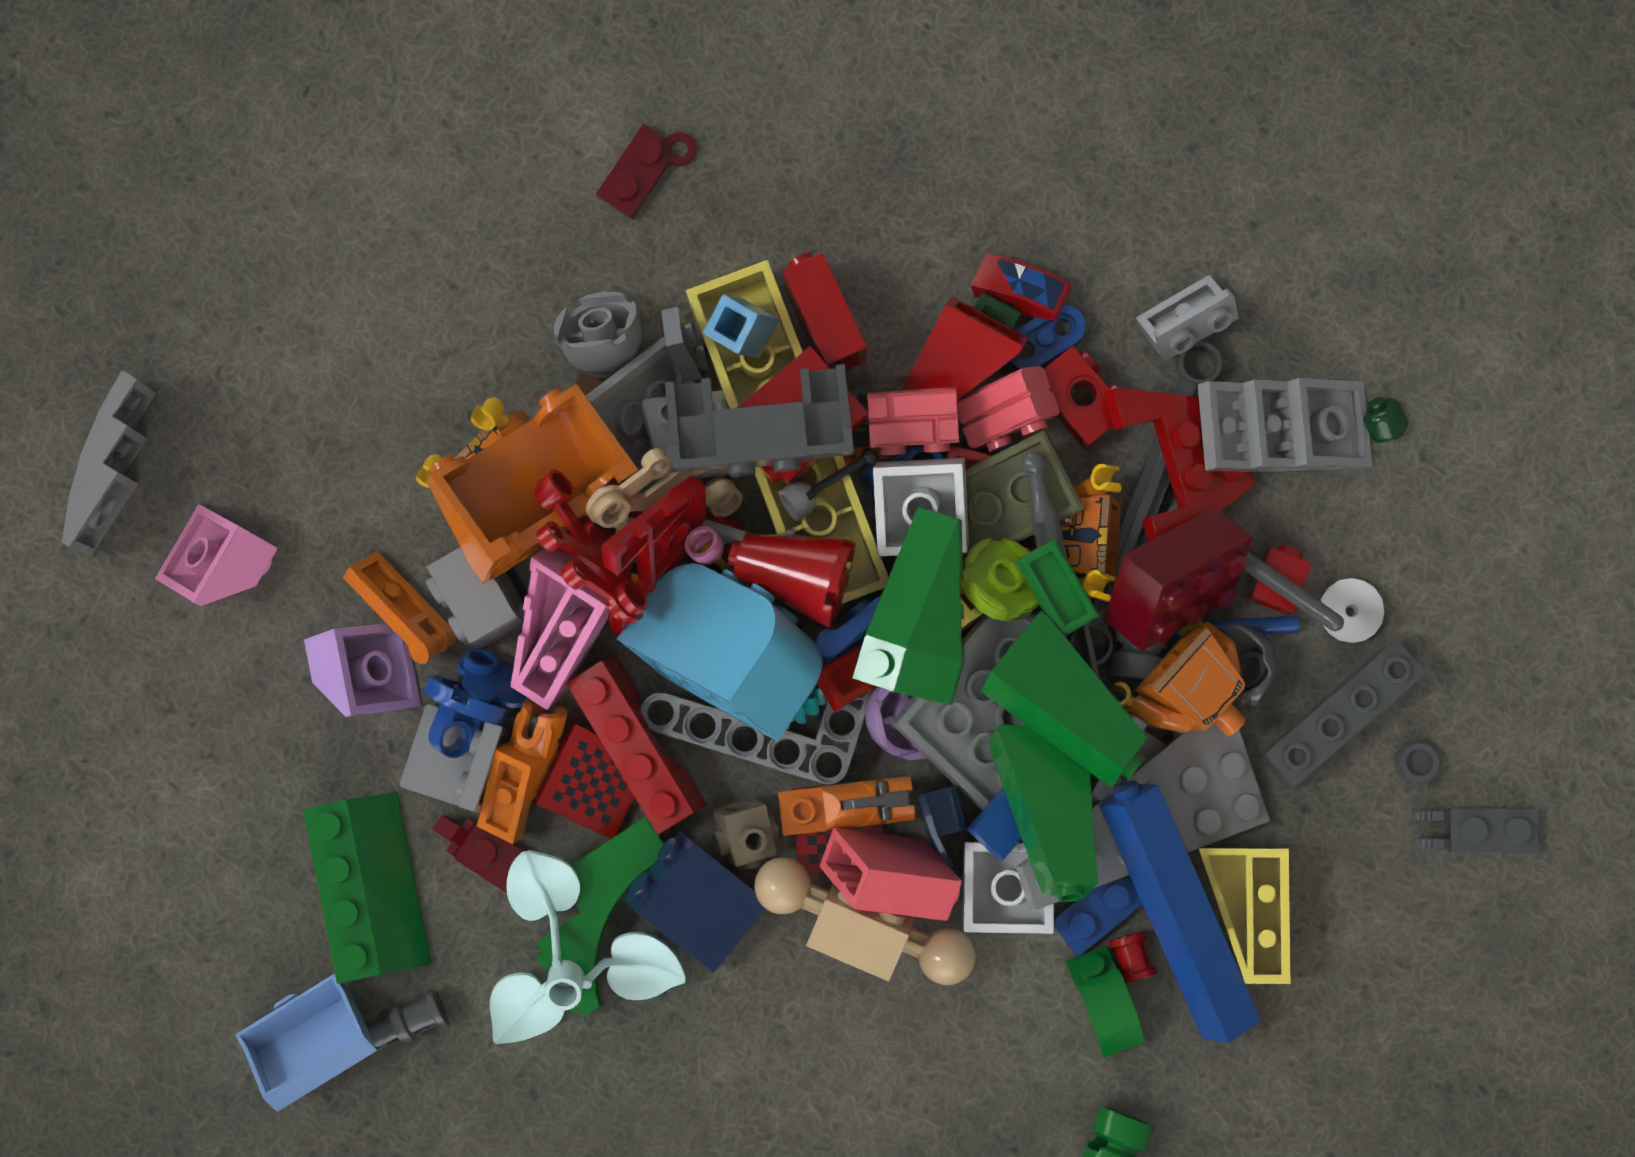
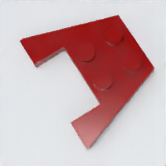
M1114 388L1104 392L1115 431L1150 421L1153 422L1178 504V509L1142 519L1148 542L1213 507L1221 512L1256 485L1252 472L1205 471L1199 397L1127 388Z
M692 475L609 538L602 545L604 567L618 576L635 558L638 569V580L635 584L641 588L647 597L656 588V582L666 570L670 571L681 565L688 555L685 550V540L688 534L693 529L702 526L703 521L706 520L705 484ZM609 611L610 630L619 636L628 622L616 619Z

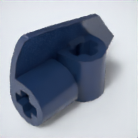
M956 786L918 795L921 820L933 848L957 876H962L940 841L944 835L968 829Z

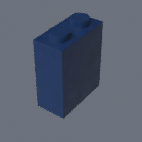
M680 831L675 838L667 840L662 845L657 855L658 859L646 873L640 874L633 881L629 888V895L624 900L637 914L714 973L766 908L758 901L755 890Z

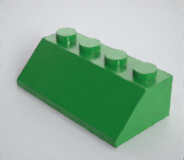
M391 792L348 799L303 809L337 984L431 964L398 793Z

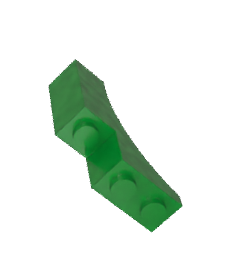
M646 816L571 865L580 880V893L578 900L570 910L577 906L580 913L559 927L562 960L576 963L582 969L584 975H587L598 964L601 941L609 919L619 901L629 890L633 881L640 874L647 872L658 859V852L665 843L661 836L657 835ZM551 933L536 942L541 951L535 955L547 974L552 966L553 959ZM598 976L592 981L591 988H582L580 1002L570 1009L573 1013L580 1010L583 1016L586 1017L603 1006L599 992Z

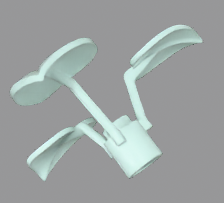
M532 850L521 852L514 859L507 877L508 900L514 911L525 920H538L548 914L553 954L552 966L549 969L547 981L541 984L536 976L523 972L507 975L496 983L490 997L493 1042L495 1044L519 1042L551 1030L562 1019L564 1010L572 1009L580 1002L582 988H591L592 981L607 967H609L607 971L608 984L617 995L629 1000H645L656 997L672 987L684 984L686 975L683 966L671 947L658 937L645 932H629L616 937L611 946L612 958H603L587 975L583 974L582 969L576 963L562 960L556 911L568 910L578 900L580 893L578 874L569 863L558 857Z

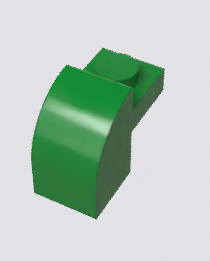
M1106 945L1065 961L1069 975L1083 1004L1089 1026L1103 1057H1109L1144 1043V1035L1134 1004L1119 969L1116 968Z

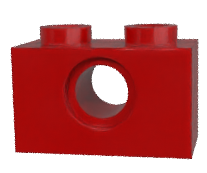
M1071 346L1044 370L1051 386L1049 390L1054 394L1060 410L1059 415L1056 417L1086 451L1114 428L1104 392L1117 387L1113 383L1107 386L1096 374L1100 371L1099 366L1086 351L1083 350L1079 353L1074 346ZM1077 386L1087 387L1093 393V403L1088 406L1076 404L1072 400L1071 390Z

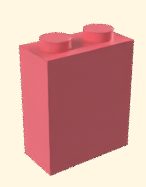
M833 827L820 863V868L852 907L857 910L947 921L953 905L959 898L962 883L959 877L925 840Z

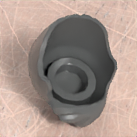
M1228 625L1221 628L1220 631L1235 643L1241 667L1240 676L1245 682L1244 690L1237 696L1234 702L1238 705H1244L1248 702L1250 706L1257 707L1275 678L1277 660L1270 639L1262 632L1247 625Z

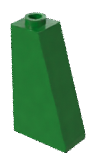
M1040 611L992 669L981 692L1112 788L1121 775L1129 780L1141 765L1145 757L1139 754V751L1148 738L1052 620Z
M998 725L989 739V749L1042 895H1057V900L1064 902L1081 900L1098 883L1090 772L1026 725Z

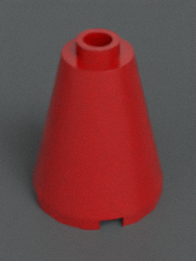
M745 533L742 541L734 540L727 564L734 567L733 575L751 586L754 583L762 587L781 603L821 625L831 627L832 620H835L849 580L847 575L848 567L845 564L846 561L853 563L856 543L853 540L844 538Z

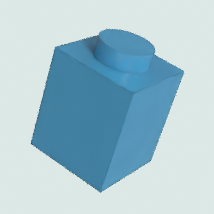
M722 294L703 334L739 355L760 358L779 319L745 299Z

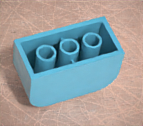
M694 563L684 564L668 571L656 582V588L646 597L648 608L643 612V618L635 624L627 623V626L620 633L617 640L668 681L778 742L819 679L822 668V656L819 647L795 625L799 619L780 605L774 606L772 604L775 600L772 594L754 583L750 589L746 588V582L735 577L731 571L724 569L719 574L703 565Z

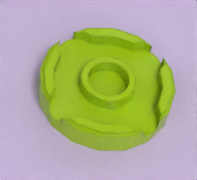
M992 538L981 540L968 551L963 560V573L960 576V583L966 597L979 611L992 619L1006 622L1025 619L1039 607V604L1014 561L1030 553V551L1013 540L1004 538L1001 541H991Z

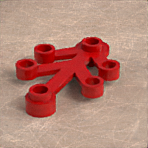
M551 469L537 481L534 495L542 507L547 510H552L553 508L556 510L572 536L564 532L556 522L548 521L536 532L539 543L549 552H555L561 547L575 557L561 568L562 578L568 586L575 590H579L584 585L588 586L607 599L608 609L616 619L631 624L637 623L643 618V612L648 608V600L641 588L632 582L631 569L633 568V562L631 561L618 576L604 567L602 545L607 541L609 528L592 522L588 515L579 521L568 504L575 497L572 483L562 472ZM588 567H590L591 569H593L594 571H596V573H597L598 575H596L595 573L591 572V571L588 569Z

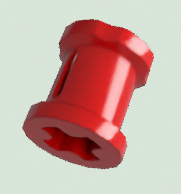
M1146 930L1108 941L1109 947L1115 949L1125 984L1158 974L1157 967L1151 965L1144 942L1147 938Z

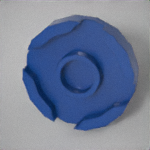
M430 675L423 690L425 695L440 703L429 730V742L434 749L448 758H458L468 752L474 733L479 729L482 721L503 726L510 710L509 707L498 704L494 699L486 703L473 698L464 690L461 682L439 675ZM453 726H458L459 737L456 742L450 746H444L443 737L446 731Z

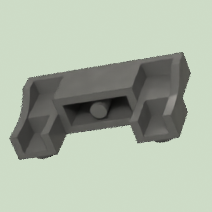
M845 364L836 365V369L809 371V368L800 369L803 401L714 410L710 378L701 379L699 383L675 385L674 381L665 382L670 449L674 473L719 468L720 471L728 470L729 476L735 477L752 475L756 473L755 467L773 465L774 472H788L801 469L800 462H809V459L854 455Z

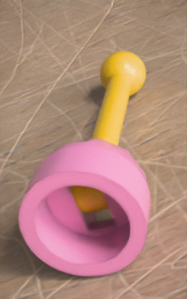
M699 526L688 534L685 540V550L694 561L702 565L715 563L722 571L727 569L733 573L734 570L721 557L724 545L721 537L713 528Z

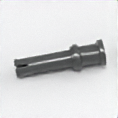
M432 989L426 992L425 998L408 1006L401 1007L397 1005L393 1007L388 1017L367 1026V1029L377 1051L398 1041L403 1044H409L415 1041L416 1035L437 1025L441 1028L448 1026L449 1019L439 995Z

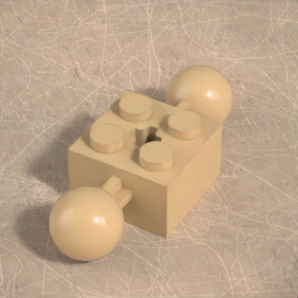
M787 857L772 859L766 862L756 875L755 894L761 905L768 911L775 914H790L802 908L818 915L806 944L807 947L888 982L902 952L918 958L923 973L930 980L941 985H954L963 981L974 968L976 960L975 948L969 937L963 932L954 928H940L928 934L912 927L915 917L854 909L834 883H832L829 891L811 884L806 868L794 859Z

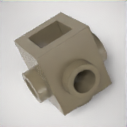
M751 797L712 809L716 831L712 832V842L718 857H723L725 861L735 867H739L741 870L759 867L765 863V858L777 855L774 841L779 839L778 828L773 816L768 815L766 804Z

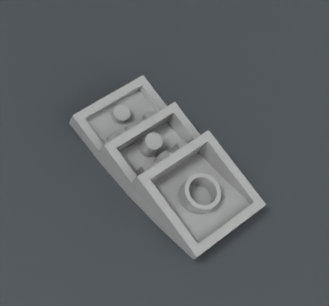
M123 370L120 372L98 411L82 449L68 497L62 543L89 556H92L138 485V483L124 474L147 440L145 436L135 431L134 427L156 395V392Z
M1297 378L1290 381L1254 379L1244 383L1207 381L1198 384L1205 471L1283 472L1373 467L1370 435L1363 422V417L1367 412L1364 382ZM1352 391H1354L1355 416H1354V409H1353V402H1352V395H1351V392H1352Z

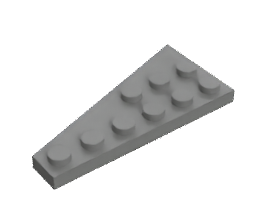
M1213 724L1204 731L1180 733L1166 746L1158 749L1143 761L1129 780L1124 777L1120 782L1122 784L1135 780L1138 784H1155L1159 786L1187 853L1270 822L1240 730L1227 737ZM1098 801L1095 805H1092L1098 883L1094 888L1129 875L1099 807L1103 801ZM1029 857L1016 867L1030 910H1038L1059 902L1057 895H1042Z

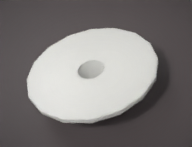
M1354 578L1339 580L1328 587L1321 597L1322 603L1340 614L1344 619V626L1339 631H1331L1324 626L1326 631L1339 641L1348 643L1365 641L1377 632L1383 622L1385 612L1383 600L1377 590L1364 580ZM1348 607L1354 609V614L1352 616H1348L1346 614V609Z

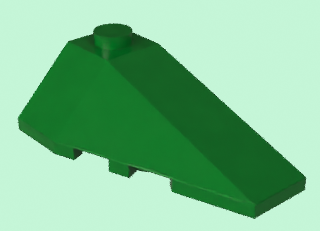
M922 507L917 508L865 634L853 679L892 692L947 705L953 704L965 663V649L961 643V619H964V605L961 604L960 576L963 573L961 519Z

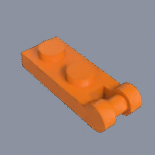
M378 551L348 568L343 579L408 645L410 656L415 662L425 664L436 657L437 651L444 652L455 645L456 635L450 625Z

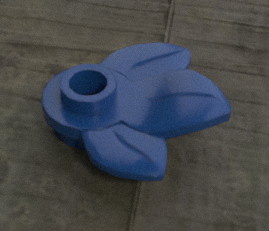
M481 648L468 649L465 656L459 659L457 671L463 677L462 686L471 697L486 703L494 699L498 704L509 708H522L524 700L529 699L510 687L514 664L499 661V658L494 653Z

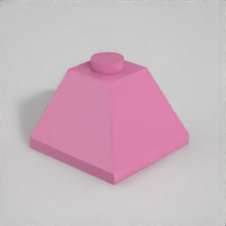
M198 504L155 579L195 604L203 606L257 586L261 577L270 569L272 558L278 548Z

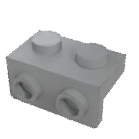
M1211 275L1206 276L1136 317L1139 329L1164 362L1177 354L1187 352L1197 342L1215 332L1223 331L1233 321L1239 319L1234 295L1229 289L1222 291Z

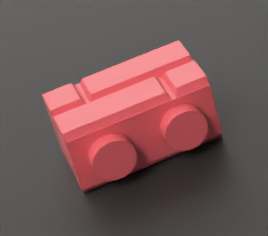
M1036 366L1019 369L957 400V416L960 423L964 425L962 429L970 448L987 447L989 453H993L1013 445L1012 436L1022 433L1023 437H1028L1048 428L1046 420L1059 415L1060 410L1054 394L1049 390L1051 386L1044 368Z
M955 387L867 393L870 448L879 447L880 455L905 454L907 445H923L924 452L950 451V443L959 442Z

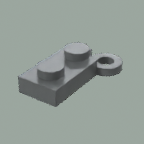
M678 306L661 310L665 342L670 355L686 384L699 383V379L703 378L702 374L705 373V370L711 369L706 345L704 343L699 345L698 334L693 321L686 322Z

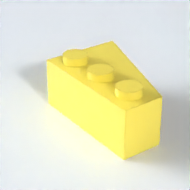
M1199 848L1245 984H1291L1289 849Z

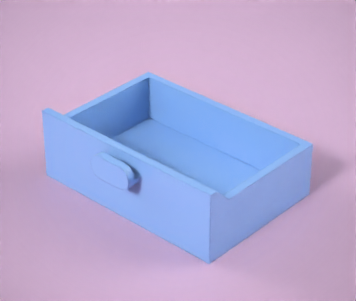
M335 974L299 996L297 994L286 996L275 1003V1010L235 1034L245 1052L263 1099L277 1112L377 1051L352 993L343 983L337 984Z

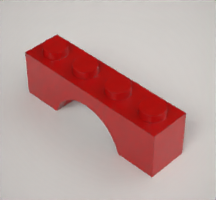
M617 656L600 661L566 683L657 835L707 806L686 769L678 765L666 754L651 733L641 713L639 692Z

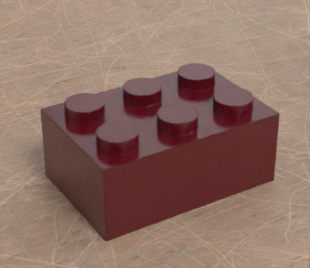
M1213 507L1128 552L1123 557L1104 620L1140 651L1147 649L1157 642H1166L1175 632L1187 625H1196L1205 615L1216 609L1222 610L1234 600L1237 594L1235 587L1240 573L1248 563L1247 553L1253 537L1217 508Z

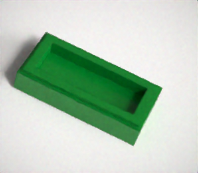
M1055 539L1048 541L1014 561L1042 611L1052 620L1064 636L1100 616Z

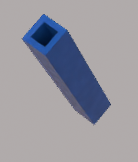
M1135 780L1122 783L1112 790L1113 796L1101 803L1099 807L1202 1039L1230 1043L1261 1019L1159 786L1155 784H1138Z

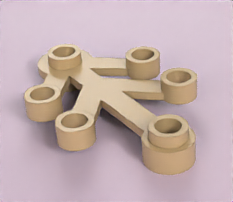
M660 448L652 449L641 460L643 468L621 485H610L596 490L587 503L586 513L592 522L600 524L605 528L615 527L617 533L635 519L634 517H628L631 511L644 512L664 497L674 486L679 485L689 476H697L705 470L677 473L672 471L669 473L672 468L670 458L664 450ZM664 477L644 493H637L652 480ZM716 477L705 485L706 506L714 516H728L741 505L742 494L731 480Z

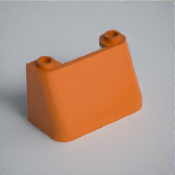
M577 384L564 392L558 387L547 393L538 402L542 408L532 420L466 460L464 456L454 459L449 454L429 468L431 474L427 479V484L469 565L482 584L495 579L542 549L543 547L536 537V532L548 521L556 522L566 533L569 531L554 508L547 510L542 507L534 495L537 481L551 469L559 470L572 483L575 497L568 504L579 521L587 516V503L596 490L610 485L619 486L639 471Z

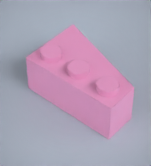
M542 548L531 557L529 571H532L530 585L523 605L525 616L522 633L518 636L510 686L546 710L551 708L567 692L569 687L566 683L575 678L609 617L607 599L586 585L582 586L579 590H575L564 581L561 575V568L574 559V557L560 548L555 552H549ZM588 567V569H589L591 572H593V573H595L596 575H598V574L596 573V571H594L593 569H591L590 567Z

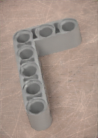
M873 689L835 712L829 702H827L816 740L785 730L777 742L751 728L757 733L758 740L756 746L747 752L739 751L734 747L733 736L739 729L744 727L750 728V726L740 722L724 711L666 693H656L645 699L641 706V713L649 729L657 734L821 785H835L840 783L848 772L865 718V707L870 692ZM659 702L671 704L674 711L671 721L663 726L653 724L650 719L652 706ZM846 712L853 717L855 727L848 735L839 736L831 731L829 720L835 713ZM700 715L713 717L716 724L714 733L705 739L695 737L691 730L693 720ZM785 740L796 743L800 749L797 761L790 765L779 763L774 755L776 746ZM831 753L838 756L841 760L842 769L835 777L825 778L817 772L816 762L823 754Z

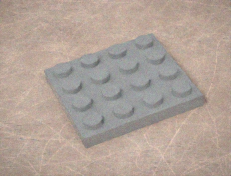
M984 614L961 640L962 646L965 649V663L953 704L947 705L913 697L891 722L904 737L981 811L984 810L1003 787L989 749L990 737L998 725H1026L981 692V689L992 669L1034 620L1035 616L1033 614H1030L1023 620L1012 622L992 619ZM1110 691V693L1115 697V699H1116L1118 702H1121V701Z

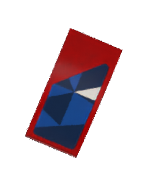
M986 254L971 284L974 297L980 298L982 292L985 291L1004 302L1014 303V307L1022 311L1021 316L1057 321L1072 290L1069 282L1043 269L991 254Z

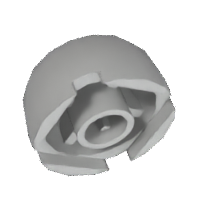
M603 291L586 295L579 299L581 306L574 309L571 313H569L567 307L561 311L554 323V335L566 359L578 370L587 374H612L619 371L637 356L643 341L642 320L636 303L634 301L632 303L628 302L625 294Z

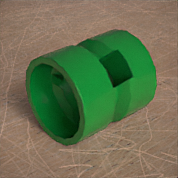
M1100 1105L1092 1125V1130L1095 1132L1096 1137L1086 1142L1081 1157H1137L1138 1151L1146 1150L1154 1126L1135 1117Z

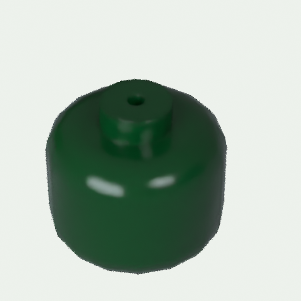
M1377 397L1368 402L1369 410L1365 413L1363 422L1372 440L1378 443H1390L1400 438L1408 427V420L1400 402L1393 398L1384 400L1383 397Z

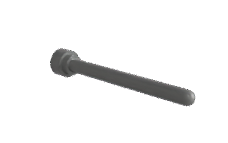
M1177 501L1172 504L1168 511L1178 509ZM1250 552L1247 553L1248 563L1244 568L1247 573L1331 631H1339L1343 628L1344 619L1340 614Z

